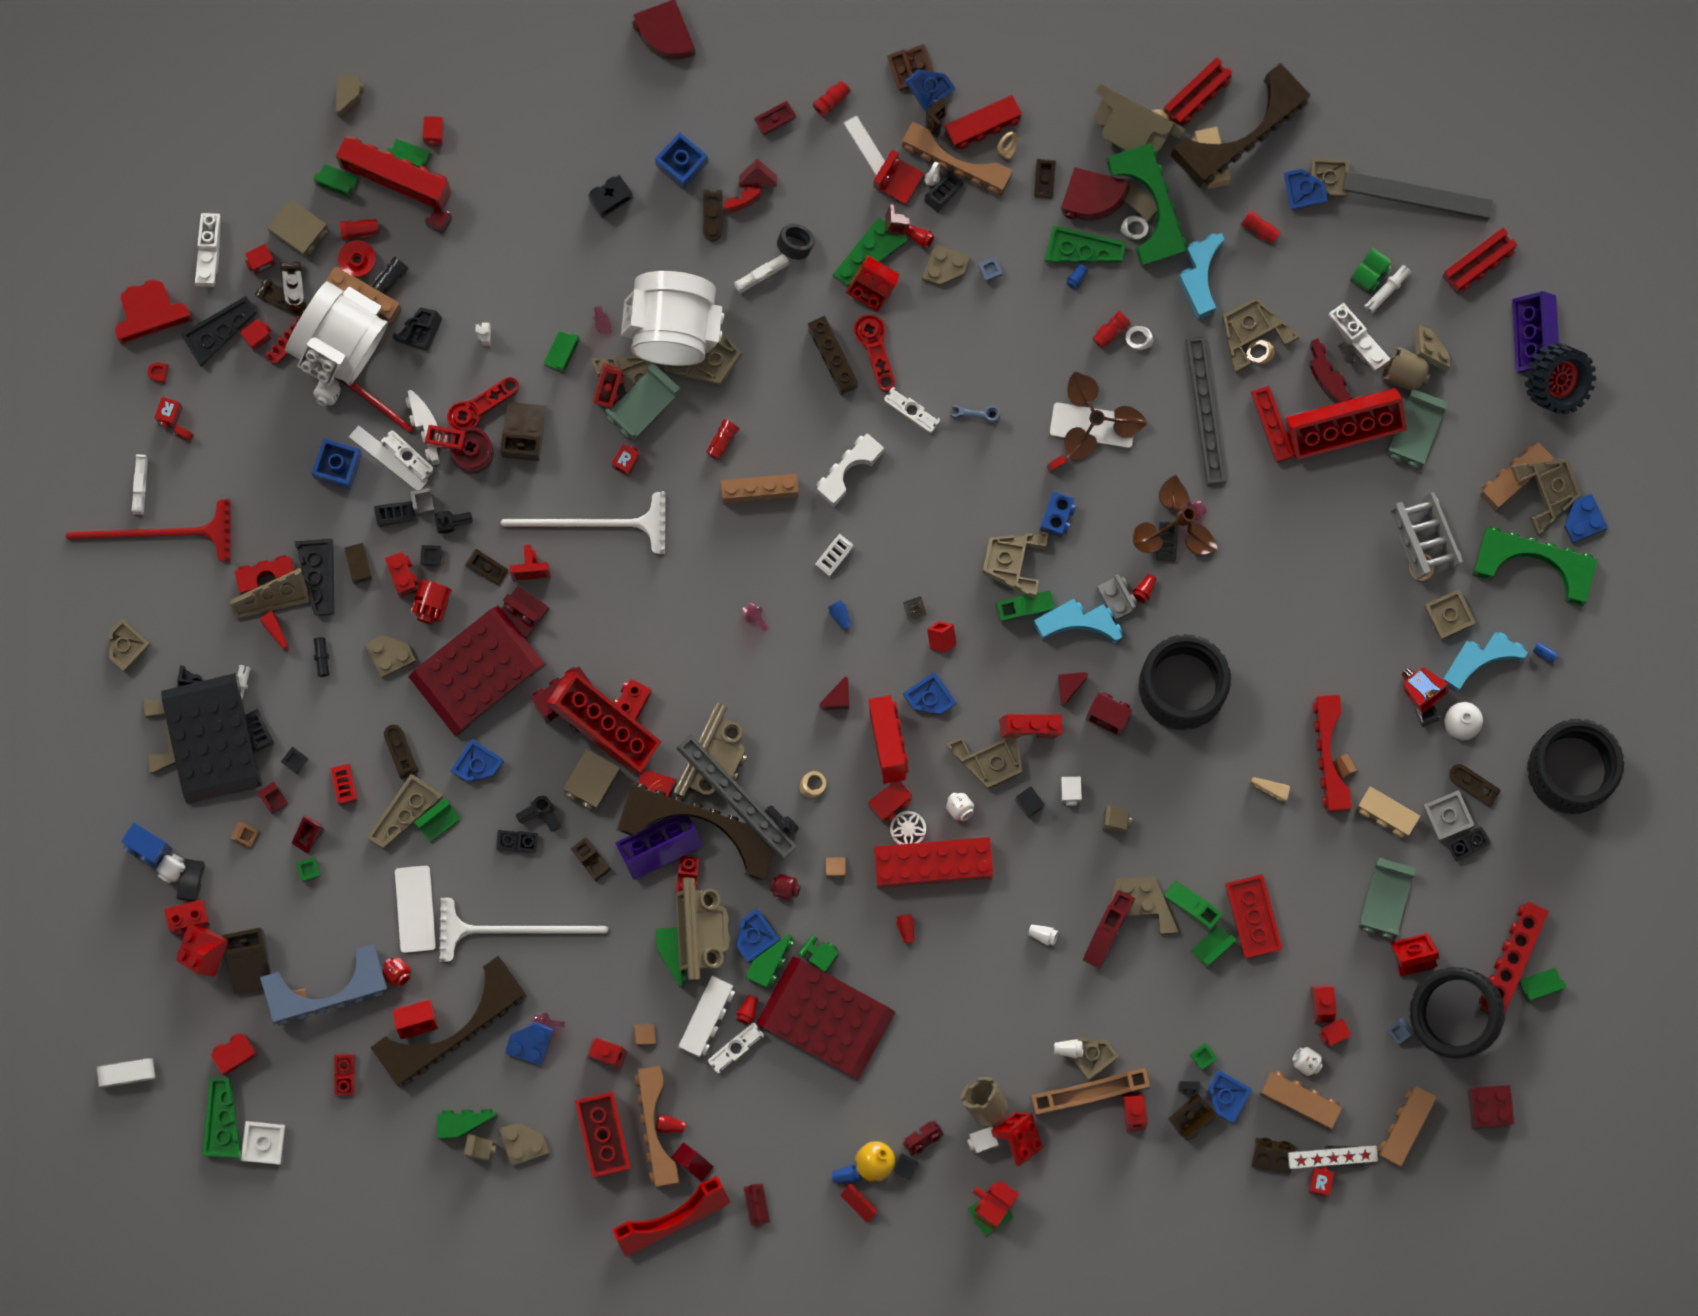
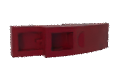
M1319 338L1312 340L1309 346L1314 359L1310 361L1309 367L1318 385L1335 404L1352 400L1351 394L1346 392L1344 376H1340L1339 371L1331 373L1333 368L1330 360L1327 361L1325 357L1326 348L1324 344L1320 343Z
M1120 890L1116 892L1092 937L1083 958L1084 962L1101 969L1118 936L1120 928L1135 902L1134 897Z

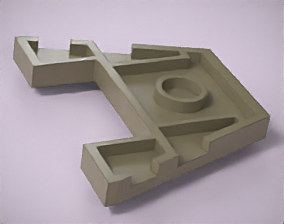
M1256 297L1222 316L1235 373L1250 365V361L1242 349L1243 346L1273 330H1275L1284 346L1300 337L1297 332L1290 329L1283 320L1281 321L1275 316L1274 312Z
M722 331L721 341L708 353L705 352V359L702 362L688 366L666 365L664 371L668 374L721 386L742 354Z
M636 356L591 359L598 376L600 375L603 363L621 368L622 374H624L622 384L626 394L648 372L647 368L652 364Z
M1567 459L1510 466L1516 482H1521L1532 476L1535 477L1546 510L1530 518L1535 534H1541L1544 528L1556 519L1558 514L1565 511L1581 495L1569 460Z
M1042 532V534L1037 535L1028 533L1025 536L1019 537L1010 535L989 538L983 574L1036 599L1039 580L1020 577L1026 547L1046 550L1049 532Z
M143 699L145 717L165 715L161 701ZM167 721L168 753L148 755L151 774L176 763Z
M962 737L946 744L947 748L987 789L1022 773L1018 738H1005L973 754L969 753Z
M1155 876L1115 880L1110 904L1116 892L1120 890L1135 898V902L1127 917L1158 915L1160 935L1178 933Z

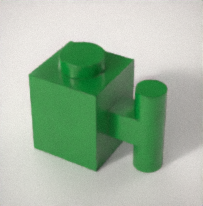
M811 935L798 954L805 958L808 952L811 953L812 957L809 959V963L826 973L838 957V952L836 951L838 948L830 942L827 944L822 942L817 948L814 944L818 939Z

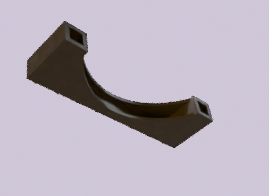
M1281 63L1269 71L1263 80L1267 87L1266 113L1261 124L1252 133L1239 140L1222 144L1200 143L1186 137L1173 147L1170 156L1199 187H1202L1205 183L1209 185L1215 179V175L1218 173L1223 174L1229 168L1228 165L1233 162L1235 164L1238 162L1245 151L1249 153L1256 146L1255 143L1258 141L1263 142L1269 136L1268 133L1273 130L1275 132L1278 130L1285 119L1289 121L1298 109L1301 111L1309 104L1307 101L1311 94Z
M639 783L636 786H631L616 831L635 837L637 832L644 826L663 818L688 816L702 819L719 828L733 842L742 858L745 867L744 875L761 881L765 879L774 851L747 823L740 822L738 817L728 815V817L720 815L721 812L715 809H710L709 811L702 809L703 806L698 803L692 802L691 805L684 803V799L673 796V798L665 796L666 793L660 790H655L654 792L647 790V786Z
M499 956L483 966L485 970V984L480 1004L471 1020L456 1034L440 1042L427 1045L402 1044L391 1041L385 1036L370 1047L398 1087L401 1085L405 1087L413 1081L412 1077L417 1074L420 1076L429 1070L428 1066L433 1062L435 1064L441 1062L447 1052L451 1051L452 1053L461 1047L460 1043L465 1039L467 1041L473 1039L479 1029L483 1028L484 1030L493 1024V1019L496 1017L502 1018L509 1012L508 1009L513 1005L517 1007L525 1001L524 997L527 995Z

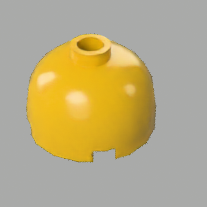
M874 1141L865 1144L858 1150L855 1156L858 1173L871 1182L874 1180L883 1181L891 1174L895 1166L893 1151L882 1142Z

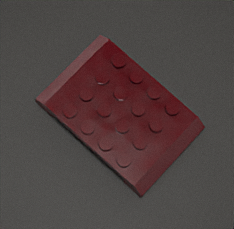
M497 605L417 667L408 678L454 736L457 737L471 726L474 720L529 676L532 677L546 664L500 606Z
M792 956L755 1024L858 1081L893 1018L895 1011L802 959Z

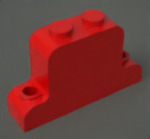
M148 280L144 285L128 287L121 294L120 299L126 315V321L118 323L115 333L120 344L192 321V317L187 306L183 303L171 304L168 292L161 281Z

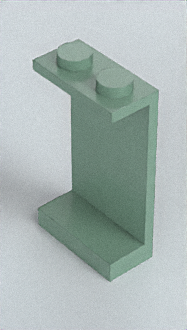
M654 363L647 368L648 372L611 410L608 408L605 410L606 420L612 426L616 424L621 429L620 433L627 439L630 437L633 441L681 393L680 387Z
M1412 389L1404 408L1407 431L1394 434L1386 455L1390 456V459L1394 461H1404L1412 468H1423L1448 402Z
M1382 858L1376 860L1359 927L1363 928L1362 931L1374 934V931L1382 933L1381 936L1387 939H1393V937L1396 938L1399 935L1400 931L1398 930L1416 868Z

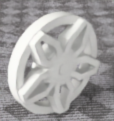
M903 811L893 818L890 825V834L898 845L908 844L906 837H911L910 844L913 843V835L916 837L921 836L918 841L914 842L920 843L926 834V824L918 813ZM908 814H909V815H912V816L909 818L908 821H907V819L903 816V815H908ZM899 817L905 821L903 824L900 823ZM914 817H917L915 823L911 822ZM919 820L921 821V823H922V825H923V829L920 828L919 826L916 827V825L918 824V821H919ZM895 821H897L898 825L901 827H897L893 830V825ZM918 829L923 833H916L915 831ZM898 830L901 831V834H894ZM904 836L905 843L900 842L896 837Z

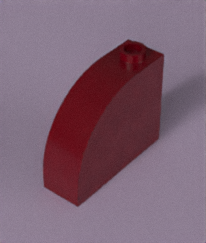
M670 0L633 14L634 21H632L634 31L639 32L645 46L654 54L672 60L685 59L696 55L695 47L676 0Z
M1074 167L1061 206L1062 213L1066 218L1072 220L1075 218L1099 220L1108 217L1116 212L1124 203L1130 189L1129 182Z

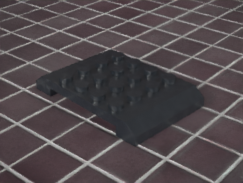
M237 673L161 691L181 789L187 804L262 786Z

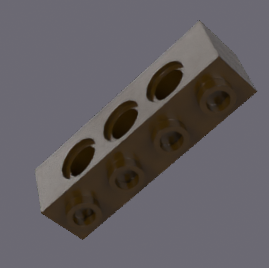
M822 316L809 322L808 331L840 395L857 388L858 381L826 317Z

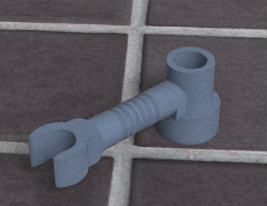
M953 405L952 408L958 409L959 413L950 414L954 419L973 417L987 419L992 424L997 423L1000 419V411L995 406H989L985 411H974Z

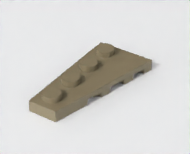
M301 568L231 599L230 605L235 619L307 603L310 602Z

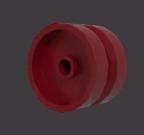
M468 427L461 429V431H466L462 450L450 449V454L456 467L462 472L469 474L480 473L486 470L494 456L489 437L478 428ZM456 435L454 444L458 445L459 435Z

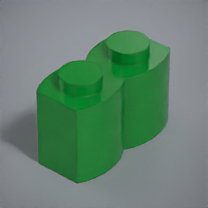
M1372 248L1353 273L1350 281L1367 293L1371 289L1375 291L1380 284L1378 279L1382 275L1386 276L1392 268L1389 266L1391 260Z

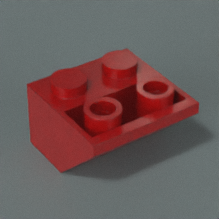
M868 255L856 272L846 294L878 312L897 285L900 274Z

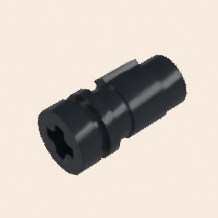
M396 257L392 258L391 264H387V269L376 277V282L372 285L374 289L383 294H386L396 283V280L403 276L402 273H406L409 269Z

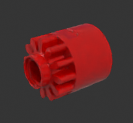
M420 580L411 609L412 614L417 616L418 621L433 625L434 621L442 622L452 590L435 582Z

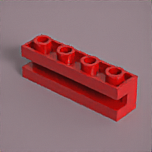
M1218 57L1164 106L1163 111L1172 122L1179 126L1182 124L1186 125L1192 119L1191 115L1195 112L1199 113L1205 107L1204 103L1207 100H1213L1218 95V90L1221 87L1225 88L1231 83L1233 72L1228 67L1225 69Z
M1010 95L946 124L944 132L947 138H950L952 148L954 150L958 148L962 150L968 147L971 142H980L991 133L998 134L1004 127L1017 125L1022 118V113L1013 95Z
M1504 227L1444 272L1442 277L1456 294L1461 290L1464 292L1472 286L1471 282L1475 279L1477 281L1481 280L1486 275L1485 272L1490 268L1492 270L1497 268L1503 258L1508 259L1515 254V248L1518 244L1514 239L1510 240L1507 237L1508 232Z

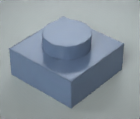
M996 257L978 263L985 282L1003 276Z
M1403 1017L1386 1029L1398 1045L1414 1033Z

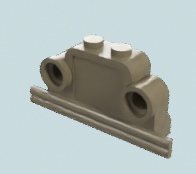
M1103 83L1099 84L1095 92L1103 97L1095 112V120L1098 124L1104 126L1102 135L1107 139L1106 143L1113 147H1116V145L1123 148L1122 152L1151 143L1152 147H1155L1156 152H1160L1165 147L1166 140L1170 134L1181 139L1185 128Z
M717 702L698 743L737 781L739 773H737L739 766H744L748 757L745 755L744 746L739 743L743 735L742 727L736 722L724 719L723 715L727 707ZM689 762L673 791L683 797L688 789L707 797L716 793V790Z
M683 878V890L675 893L679 969L688 970V980H699L700 970L718 968L724 961L722 952L727 951L730 945V935L728 934L729 916L723 906H719L720 895L716 890H695V878Z

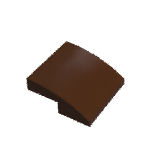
M924 44L907 51L903 49L887 55L898 90L909 89L905 80L917 70L934 72Z

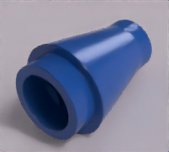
M841 600L828 607V613L842 630L852 625L846 605Z
M854 1164L837 1171H832L833 1183L857 1184V1181L862 1180V1176L858 1173Z

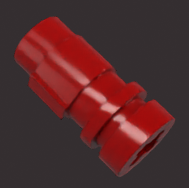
M840 81L837 85H832L825 92L824 96H820L812 104L813 108L821 117L825 118L834 110L836 105L846 98L851 92L850 88L843 81Z
M1250 210L1241 226L1249 228L1248 231L1255 232V236L1264 242L1267 240L1273 244L1281 232L1267 221L1261 219L1260 215H1255L1256 212Z
M365 219L355 222L348 220L349 222L347 223L346 221L339 222L342 240H347L348 237H351V239H354L356 236L365 238L372 237V234H379L377 219Z
M1120 311L1114 314V318L1111 317L1109 319L1110 322L1108 324L1104 323L1096 331L1097 334L1092 337L1093 341L1101 349L1114 340L1119 333H1123L1124 328L1127 329L1131 325L1127 317Z
M726 419L722 420L721 427H718V432L706 451L708 455L717 460L725 452L730 440L734 439V434H737L740 429L737 425Z

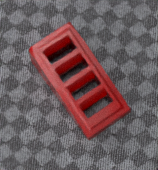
M428 425L424 443L429 447L462 450L466 431ZM435 433H438L437 440L434 441ZM442 434H445L444 441L440 442ZM449 434L452 435L451 443H447ZM456 435L460 436L458 445L454 444Z
M271 610L260 621L284 652H287L289 650L288 644L277 618Z
M350 764L330 768L338 805L357 802L358 798ZM347 770V774L336 776V772ZM348 778L349 780L338 783L339 779ZM350 784V788L342 790L339 789V787ZM351 792V794H352V795H348V796L341 797V794H343V793Z

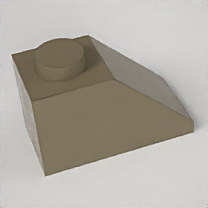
M337 75L336 113L338 117H343L361 100V93H365V83L361 81L360 76Z
M1107 805L1104 811L1102 831L1126 833L1127 828H1131L1132 817L1128 816L1129 811Z

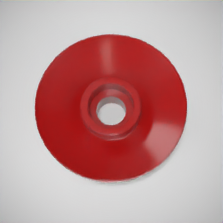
M360 240L346 243L338 254L340 268L354 277L368 274L376 262L373 248L368 243ZM360 258L361 262L355 263L354 260Z

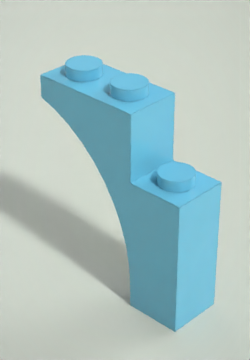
M1216 233L1211 234L1202 242L1195 241L1189 245L1186 251L1193 270L1188 268L1182 271L1179 282L1197 320L1215 313L1216 305L1211 297L1208 286V268L1214 254L1224 243L1225 239L1222 233L1218 235Z
M1075 599L1037 618L1033 622L1042 641L1060 632L1086 630L1098 633L1116 644L1122 640L1123 634L1120 625H1115L1112 620L1114 616L1109 607L1105 608L1103 604L1083 615L1084 609L1080 602L1076 603Z
M1495 632L1484 650H1481L1480 645L1477 643L1466 641L1443 680L1447 682L1450 689L1458 692L1465 680L1480 667L1500 660L1522 662L1528 651L1525 650L1522 644L1513 643L1508 640L1509 637L1501 632Z

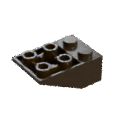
M508 402L500 449L502 457L540 461L546 405Z
M260 927L222 935L223 938L228 940L225 954L235 995L263 990L260 977L271 974L264 930Z

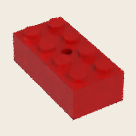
M891 695L868 699L870 719L883 784L906 780V773L909 772L908 757L904 748V738L901 733L900 718H898L896 701L892 702Z
M614 1092L575 1100L592 1178L596 1179L632 1170ZM603 1132L608 1135L605 1140L600 1138V1134Z

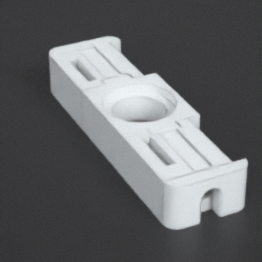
M782 254L753 270L740 280L735 281L734 284L739 294L789 265L788 258Z
M892 387L889 394L884 398L885 404L929 434H932L940 423L939 418L936 420V418L924 411L925 408L910 397L907 399L895 391V387ZM909 406L917 408L915 415L907 413L906 410Z
M390 431L388 436L381 440L382 446L384 445L399 462L420 478L421 482H424L433 473V467L394 431ZM404 452H411L413 457L411 460L406 461L402 458V454Z
M136 454L131 508L134 515L144 514L148 457L146 455Z
M752 1023L709 1058L708 1063L717 1074H720L719 1070L722 1071L732 1063L731 1060L735 1062L749 1050L748 1046L751 1047L761 1039L760 1037L764 1038L763 1032L760 1031L755 1023ZM734 1043H739L742 1047L741 1052L738 1054H734L730 1050L731 1045Z

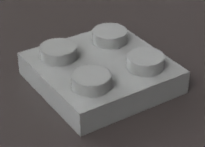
M1459 790L1423 805L1438 841L1475 826Z

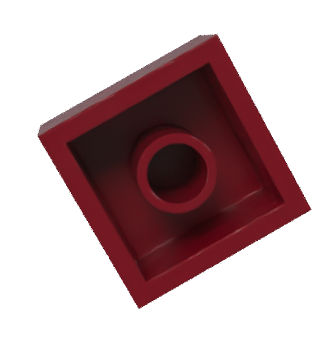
M1098 692L1087 713L1086 720L1120 737L1133 710L1130 709L1129 704L1113 700V697L1108 693L1103 692L1101 694Z
M1510 1085L1477 1087L1468 1090L1472 1129L1514 1125Z

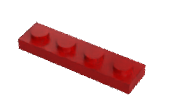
M1270 386L1251 391L1252 399L1275 462L1278 463L1293 458L1295 455Z

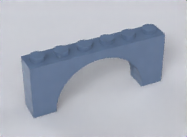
M374 944L355 950L356 969L351 981L341 992L329 998L308 999L297 995L287 987L279 972L260 977L273 1025L283 1026L288 1024L289 1020L297 1018V1021L303 1020L312 1013H316V1015L324 1014L327 1012V1009L335 1007V1010L346 1007V1003L350 1002L358 1004L364 1002L365 998L370 996L373 999L384 996V992H387V987Z

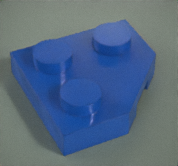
M917 70L905 80V83L924 111L930 109L929 106L933 101H939L942 97L945 98L956 89L944 73Z
M1303 169L1284 173L1291 210L1328 202L1325 183Z
M1592 494L1577 499L1572 504L1564 526L1572 544L1608 528Z
M935 672L903 693V696L915 711L941 715L956 705L955 700Z
M471 739L450 771L466 782L493 777L504 762V759Z
M755 909L741 919L737 948L748 963L780 941L758 909Z
M534 1022L512 1033L509 1037L505 1054L542 1066L554 1028Z
M1217 1070L1208 1086L1215 1113L1233 1124L1252 1088L1220 1070Z

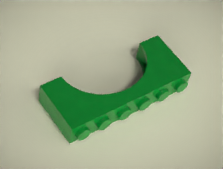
M1151 143L1105 159L1112 177L1128 176L1138 180L1149 190L1156 203L1157 222L1154 232L1147 242L1135 248L1141 266L1186 251L1185 247H1187L1186 239L1184 236L1181 237L1179 231L1181 229L1180 221L1178 218L1175 219L1173 213L1175 211L1174 203L1172 200L1169 201L1167 195L1169 188L1167 183L1163 182L1162 167L1156 161L1158 157L1156 149L1151 146Z
M1495 527L1486 528L1472 575L1491 580L1497 568L1510 559L1517 557L1536 558L1546 562L1558 572L1565 586L1566 602L1580 606L1586 604L1598 560L1593 558V555L1587 553L1577 554L1570 548H1556V545L1552 543H1538V540L1534 538L1524 539L1512 532L1506 534Z

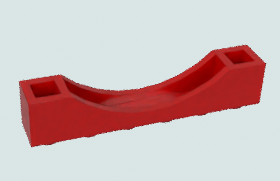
M1340 694L1317 696L1315 702H1312V711L1316 713L1317 721H1314V730L1318 732L1319 740H1316V749L1320 751L1321 756L1318 759V768L1322 770L1323 775L1320 778V787L1324 789L1325 794L1322 797V806L1326 808V813L1350 811L1352 809L1350 789L1337 774L1330 753L1332 731L1336 721L1342 714Z
M715 1176L700 1184L689 1200L673 1212L652 1220L627 1221L613 1228L612 1232L624 1256L627 1257L731 1204L718 1176Z

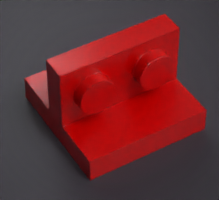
M524 545L525 564L509 565L513 581L551 578L548 562L538 563V555L531 545Z
M1428 933L1390 942L1391 949L1396 957L1397 970L1400 977L1437 967L1439 952Z

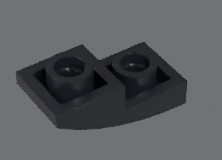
M1480 827L1452 841L1447 846L1457 862L1491 843L1483 828Z
M498 830L496 850L536 853L538 833Z
M185 859V870L180 875L176 898L177 900L193 902L197 900L201 888L200 879L205 863L204 861Z

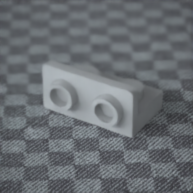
M1119 574L1115 575L1113 579L1097 586L1107 608L1109 607L1113 613L1114 621L1134 612L1136 609L1135 605L1137 604L1134 595H1130L1126 589L1128 588L1124 577L1120 578Z

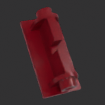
M935 1120L933 1122L929 1121L919 1128L922 1133L921 1136L915 1131L902 1142L905 1148L908 1149L911 1157L921 1153L925 1147L937 1142L944 1135Z
M753 1184L744 1187L751 1226L770 1223L763 1184Z

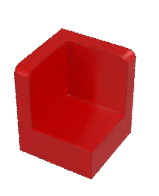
M938 621L927 629L931 650L946 653L956 646L954 624Z

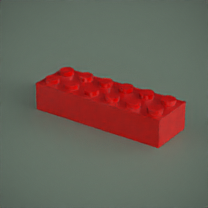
M345 136L336 154L340 168L434 209L443 210L451 194L449 182L445 176L441 174L434 175L425 167L420 166L418 168L413 166V163L409 160L397 159L394 154L388 151L385 153L381 152L379 148L372 144L367 146L356 137L349 138Z
M1396 388L1286 417L1290 444L1297 460L1407 431L1402 398Z
M576 672L566 673L546 702L547 706L631 773H641L662 742Z
M990 837L874 847L877 888L993 879Z

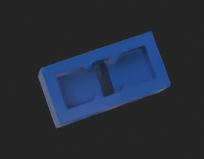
M1053 491L1040 526V531L1049 532V534L1060 538L1063 533L1067 534L1070 525L1067 522L1069 515L1073 516L1076 505L1073 504L1075 498ZM1065 503L1067 509L1060 510L1057 508V504ZM1058 520L1061 526L1055 528L1051 525V522Z

